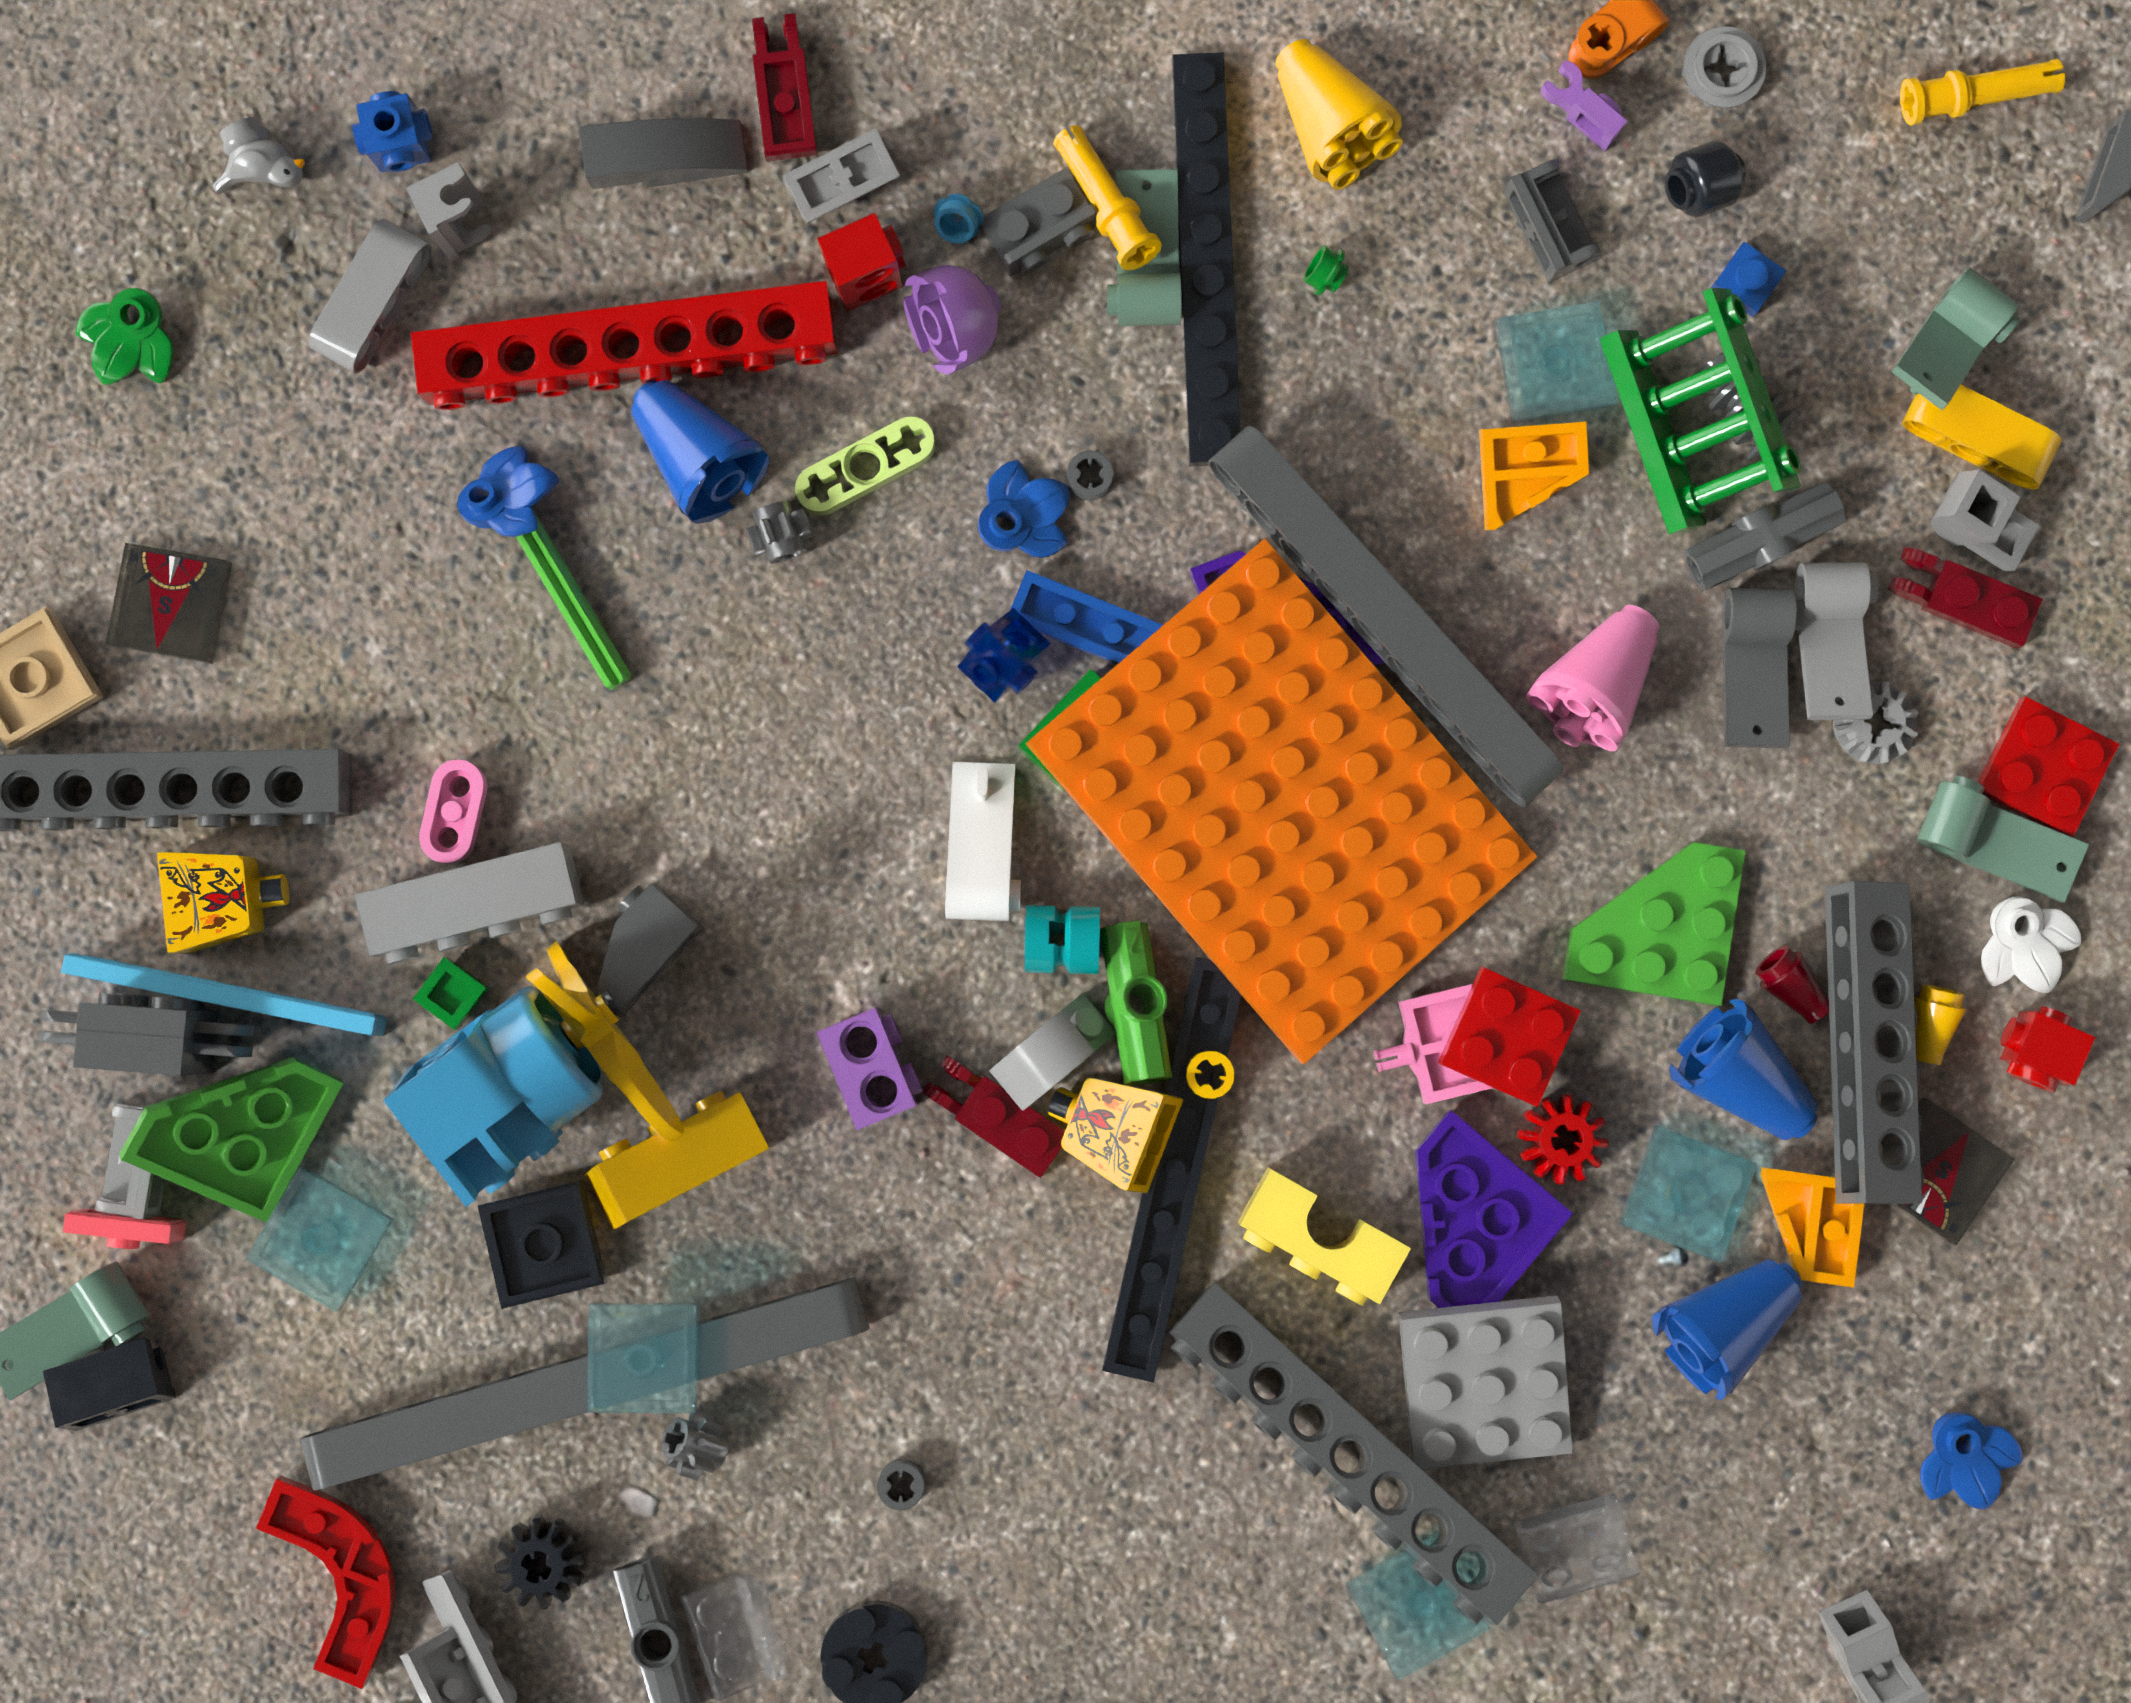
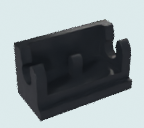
M142 1338L43 1371L55 1428L78 1431L176 1399L175 1389L172 1388L164 1353L161 1347L153 1349L150 1339Z

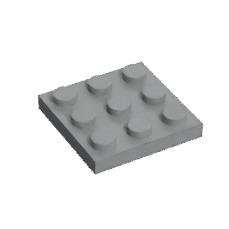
M1558 1296L1399 1312L1411 1460L1420 1469L1572 1454L1562 1305Z

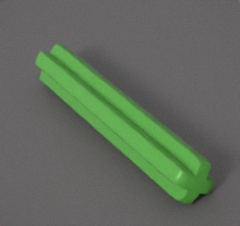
M534 512L538 522V529L528 534L516 536L604 686L610 690L618 688L630 680L631 673Z

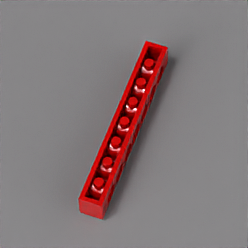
M827 281L410 332L417 394L428 405L434 404V408L437 410L460 409L466 406L465 400L486 398V402L491 404L510 403L517 400V394L537 392L540 397H559L568 394L569 387L589 385V389L593 391H608L619 388L621 386L620 381L641 379L642 384L649 381H672V375L692 372L695 378H713L724 374L723 368L744 366V370L748 372H761L775 368V362L795 360L797 365L802 366L817 365L826 362L827 355L838 354L831 293ZM779 319H788L795 323L794 330L789 337L776 340L768 336L769 327L773 322ZM736 325L743 329L742 337L736 344L723 346L717 343L718 333L724 327ZM682 331L691 335L690 344L685 350L677 353L666 350V341L673 333ZM625 338L639 340V348L632 357L619 359L614 356L615 347L621 340ZM575 344L587 346L586 357L581 363L577 365H566L563 363L564 353L570 346ZM527 350L535 352V361L528 370L523 372L512 370L513 359L518 353ZM472 357L483 358V367L478 375L472 378L461 377V367L466 360Z

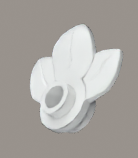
M2020 896L2011 897L1999 903L1992 911L1990 925L1993 936L1982 950L1981 965L1986 979L1992 986L2006 982L2015 974L2027 987L2038 992L2049 993L2058 983L2061 976L2062 958L2059 953L2078 947L2081 944V934L2074 921L2063 911L2058 909H2041L2037 903L2028 898ZM2024 916V924L2016 932L2015 923L2019 917Z

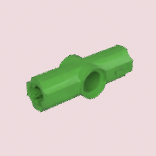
M1130 921L1105 926L1100 929L1110 992L1105 1000V1013L1107 1019L1116 1030L1124 1085L1136 1086L1166 1081L1172 1078L1162 1017L1167 1007V994L1164 986L1156 979L1148 924L1140 921ZM1129 993L1137 995L1143 1005L1142 1014L1135 1012L1130 1006Z

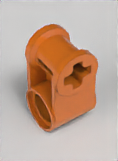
M1610 0L1580 26L1577 37L1571 44L1568 53L1569 61L1580 69L1582 77L1587 79L1600 78L1632 53L1638 52L1651 43L1664 31L1671 20L1654 0Z

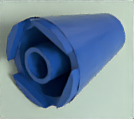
M669 380L649 381L637 390L633 397L634 403L631 408V415L681 513L686 515L691 522L696 524L711 522L727 514L735 508L729 502L731 498L741 490L748 497L756 489L764 477L770 461L768 454L757 440Z
M1733 999L1729 1002L1735 1008L1724 1013L1716 1007L1708 1012L1693 1026L1676 1051L1683 1056V1059L1678 1069L1671 1063L1669 1069L1671 1079L1681 1088L1781 1140L1805 1136L1817 1121L1816 1111L1818 1102L1755 1011L1745 1001Z
M1767 1259L1661 1307L1652 1316L1653 1330L1656 1337L1663 1331L1665 1332L1671 1345L1664 1351L1682 1375L1704 1394H1707L1712 1389L1717 1390L1716 1399L1722 1400L1735 1390L1801 1303L1802 1294L1800 1288L1802 1287V1281L1795 1270L1787 1263L1780 1262L1778 1264L1773 1260Z

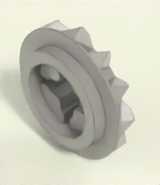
M1720 26L1706 30L1692 41L1684 54L1685 58L1681 75L1685 77L1689 86V95L1697 96L1704 102L1706 108L1715 106L1725 108L1728 111L1743 103L1747 104L1759 91L1765 79L1766 60L1762 48L1751 35L1738 28ZM1720 53L1722 58H1725L1727 66H1735V69L1740 68L1738 71L1731 73L1726 87L1724 82L1721 81L1720 74L1707 71V69H1711L1716 65Z
M1869 681L1873 713L1882 705V710H1884L1883 719L1889 721L1890 725L1896 726V728L1880 730L1873 740V734H1871L1872 725L1864 722V719L1833 720V728L1838 743L1851 757L1868 764H1883L1893 761L1908 752L1912 741L1918 735L1916 728L1919 711L1913 707L1908 698V693L1891 685L1890 681Z

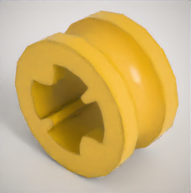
M1204 1051L1198 1053L1190 1060L1186 1068V1079L1189 1087L1195 1094L1203 1098L1215 1099L1223 1096L1230 1090L1234 1082V1069L1232 1063L1225 1055L1216 1051ZM1204 1060H1207L1212 1066L1221 1063L1225 1070V1076H1219V1079L1224 1081L1216 1089H1212L1209 1084L1199 1086L1196 1082L1195 1073H1202L1196 1068Z

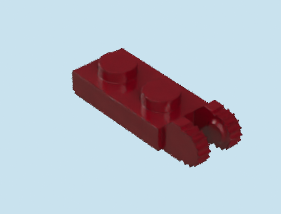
M796 13L784 14L783 31L784 37L787 40L788 50L770 53L768 45L770 41L769 29L764 17L752 18L756 54L752 55L766 161L817 156L804 48L801 49Z
M1904 547L1900 557L1901 562H1904L1911 568L1930 574L1934 578L1928 589L1910 579L1892 577L1888 587L1890 592L1921 605V610L2005 645L2017 649L2025 646L2043 601L2042 598L1945 559L1942 561L1939 557L1912 547Z
M946 1055L940 1064L945 1068V1072L957 1080L964 1081L972 1086L974 1090L963 1105L937 1084L933 1085L928 1082L922 1093L956 1115L954 1119L1041 1179L1062 1148L1061 1141L1065 1130L1030 1106L1022 1111L1000 1085L985 1075L982 1078L961 1063Z

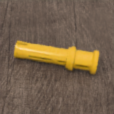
M2052 59L2048 62L1969 76L1963 71L1952 70L1946 72L1943 78L1919 81L1915 77L1907 78L1902 82L1900 89V105L1903 118L1911 126L1920 124L1924 118L1948 114L1951 118L1961 117L1974 106L2047 93H2059L2064 89L2065 73L2053 74L2054 71L2062 70L2064 67L2059 59Z
M1079 125L1070 126V130L1075 137L1073 140L1065 128L1056 136L1053 144L1062 155L1089 201L1098 210L1096 226L1100 234L1109 237L1118 251L1117 260L1122 269L1135 270L1148 264L1161 250L1162 244L1156 234L1149 233L1140 219L1141 210L1137 202L1122 195L1086 137L1083 128Z

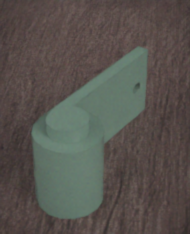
M1177 169L1115 170V183L1124 197H1129L1137 202L1141 210L1140 219L1149 233H1154L1158 236L1162 247L1153 260L1135 270H1124L1121 268L1117 260L1118 251L1116 250L1117 284H1107L1108 316H1118V326L1181 325Z
M1968 266L1940 298L1891 372L1908 384L1910 391L1914 395L1921 394L1940 410H1943L1952 399L1984 347L1992 339L1999 344L2002 343L2017 326L2020 318L2014 313L2019 304Z
M1954 776L1952 782H1940L1916 840L1918 843L1940 854L2064 903L2066 901L2089 844L1990 805L1991 800L1983 795L1985 787L1971 779Z
M117 1261L84 1277L72 1285L68 1293L0 1332V1386L9 1401L45 1381L44 1370L81 1359L110 1341H113L116 1347L121 1346L145 1332L141 1322L146 1320L149 1314ZM7 1360H8V1362H7V1367H8L10 1370H8V1369L5 1367V1362H6Z

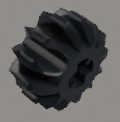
M535 1516L531 1521L530 1529L519 1522L511 1529L514 1540L503 1539L499 1543L498 1550L508 1558L498 1561L495 1564V1571L500 1574H511V1578L502 1585V1592H511L516 1586L522 1590L518 1597L519 1606H526L534 1594L541 1610L547 1609L551 1605L552 1595L564 1603L571 1597L569 1585L579 1586L583 1582L584 1574L574 1566L584 1564L588 1560V1554L583 1551L571 1550V1547L581 1539L580 1533L577 1531L573 1532L566 1539L560 1535L565 1526L563 1519H556L549 1531H547L546 1521L543 1516ZM539 1552H544L548 1555L545 1563L548 1568L543 1573L535 1569L537 1560L534 1557Z

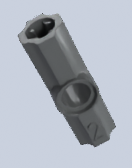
M1828 482L1816 485L1777 506L1775 503L1764 506L1733 522V527L1683 551L1686 567L1693 581L1700 587L1702 592L1709 588L1712 589L1752 567L1754 570L1765 567L1798 550L1796 546L1847 522L1844 505L1837 491L1833 490Z
M660 1555L648 1556L615 1568L613 1572L632 1636L631 1654L636 1663L641 1667L650 1703H701L684 1643L686 1639L685 1627L676 1615ZM652 1629L664 1631L671 1640V1649L666 1652H657L651 1649L646 1641V1632Z

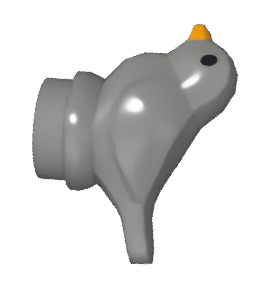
M257 117L238 120L220 131L219 134L224 143L222 149L229 156L225 172L213 184V189L217 194H222L235 184L241 182L271 183L279 187L291 188L298 185L302 180V168L305 160L292 158L288 150L280 142L269 139L268 129L261 126Z

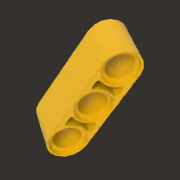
M1963 385L1959 386L1943 410H1940L1921 394L1915 395L1902 421L1903 427L1912 434L2009 483L2032 490L2039 489L2062 442V438L2048 427Z

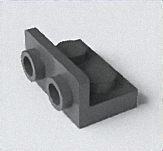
M1066 167L983 216L984 221L979 227L1010 277L1020 271L1024 275H1028L1046 265L1050 261L1049 254L1065 244L1069 249H1072L1091 238L1095 233L1093 228L1096 227L1098 210L1093 203H1088Z

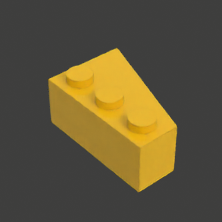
M721 1090L695 1103L694 1107L697 1114L681 1122L684 1134L673 1142L668 1141L658 1134L652 1126H649L646 1129L650 1138L634 1146H631L628 1138L599 1152L603 1162L594 1166L584 1176L612 1231L769 1149L741 1092L726 1099Z

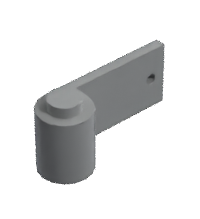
M1865 562L1800 563L1795 576L1796 600H1803L1805 609L1804 625L1802 630L1798 631L1807 720L1871 719L1873 709L1862 618L1867 612L1869 604H1875L1877 601V575L1875 572H1869Z

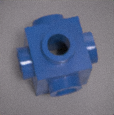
M384 91L372 95L369 102L356 104L360 123L353 124L352 130L360 155L367 154L381 173L402 172L412 169L418 164L432 162L427 140L433 139L428 114L425 108L418 109L407 93L400 94L396 91Z

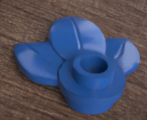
M510 447L493 455L484 464L479 479L472 481L461 491L457 507L463 519L472 525L484 529L493 528L497 533L506 537L521 536L538 529V522L531 507L547 495L557 485L559 479L547 467L540 464L527 463L528 454L525 447Z
M1013 460L1002 465L991 476L986 486L988 505L982 510L978 519L980 537L989 547L998 551H1012L1018 548L1037 558L1049 557L1058 553L1068 544L1065 534L1055 522L1062 516L1068 506L1070 499L1069 487L1058 480L1050 478H1040L1030 482L1026 470L1019 460ZM999 517L1009 519L1013 524V529H1001L997 525L996 519Z
M1965 1412L1947 1413L1941 1416L1933 1426L1932 1441L1934 1449L1921 1465L1920 1480L1924 1492L1930 1500L1940 1498L1954 1490L1969 1506L1985 1510L1996 1501L2000 1494L2002 1479L1999 1471L2022 1463V1450L2013 1435L2001 1426H1983L1977 1418ZM1966 1434L1963 1442L1956 1446L1957 1439Z

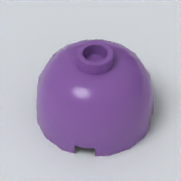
M951 265L933 267L906 279L905 286H912V295L904 298V309L909 327L921 352L924 354L931 347L936 358L941 361L932 365L937 371L949 375L973 364L987 354L993 346L997 335L998 314L1001 310L999 298L991 286L985 285L977 275L968 269Z

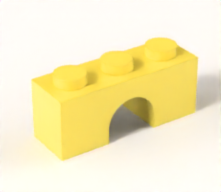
M1267 1167L1237 1221L1240 1226L1247 1229L1243 1239L1270 1254L1275 1245L1293 1255L1289 1265L1315 1280L1318 1279L1321 1271L1338 1280L1339 1284L1335 1291L1361 1306L1365 1304L1367 1298L1381 1304L1411 1248L1361 1219L1358 1220L1350 1236L1339 1244L1327 1246L1313 1241L1307 1229V1216L1318 1195Z

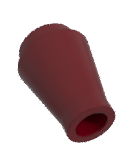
M1782 946L1771 952L1758 965L1755 973L1761 979L1760 987L1801 1015L1808 1024L1817 1022L1829 1012V998L1823 992L1800 951L1793 952L1788 946Z

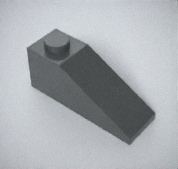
M652 883L645 890L638 885L619 905L618 909L623 914L614 924L594 995L595 997L600 994L603 996V992L609 990L626 1014L704 928L664 890Z

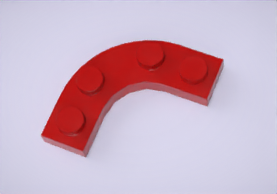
M281 1475L275 1479L255 1529L302 1547L323 1561L333 1576L337 1602L332 1623L313 1669L363 1689L367 1685L394 1613L395 1579L387 1550L374 1528L354 1508L329 1494L313 1490L309 1486Z

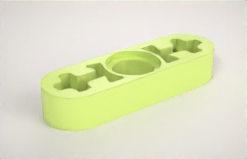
M904 417L806 468L800 473L795 484V493L801 506L813 515L824 516L831 514L926 464L935 451L933 431L924 420L918 417ZM910 430L914 436L923 434L926 437L919 442L921 448L919 453L913 455L908 448L895 453L894 458L899 465L890 468L886 453L878 445L887 440L890 450L900 446L903 443L902 433ZM861 453H872L880 460L881 466L878 474L870 480L856 478L851 473L853 459ZM841 464L844 477L853 489L844 493L840 482L829 488L827 492L830 499L826 502L820 503L816 497L807 499L806 495L812 491L810 482L813 479L819 478L823 484H827L837 479L838 477L832 468Z

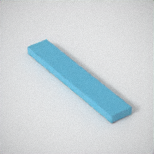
M69 953L64 955L61 973L371 1036H384L388 1019L382 1014L85 954Z

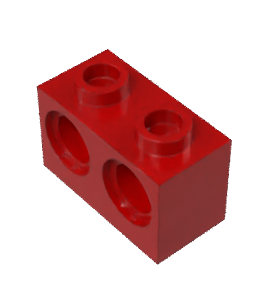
M875 213L817 238L826 268L846 312L903 287L899 271L907 268L902 256L904 254L892 225L890 224L882 228Z

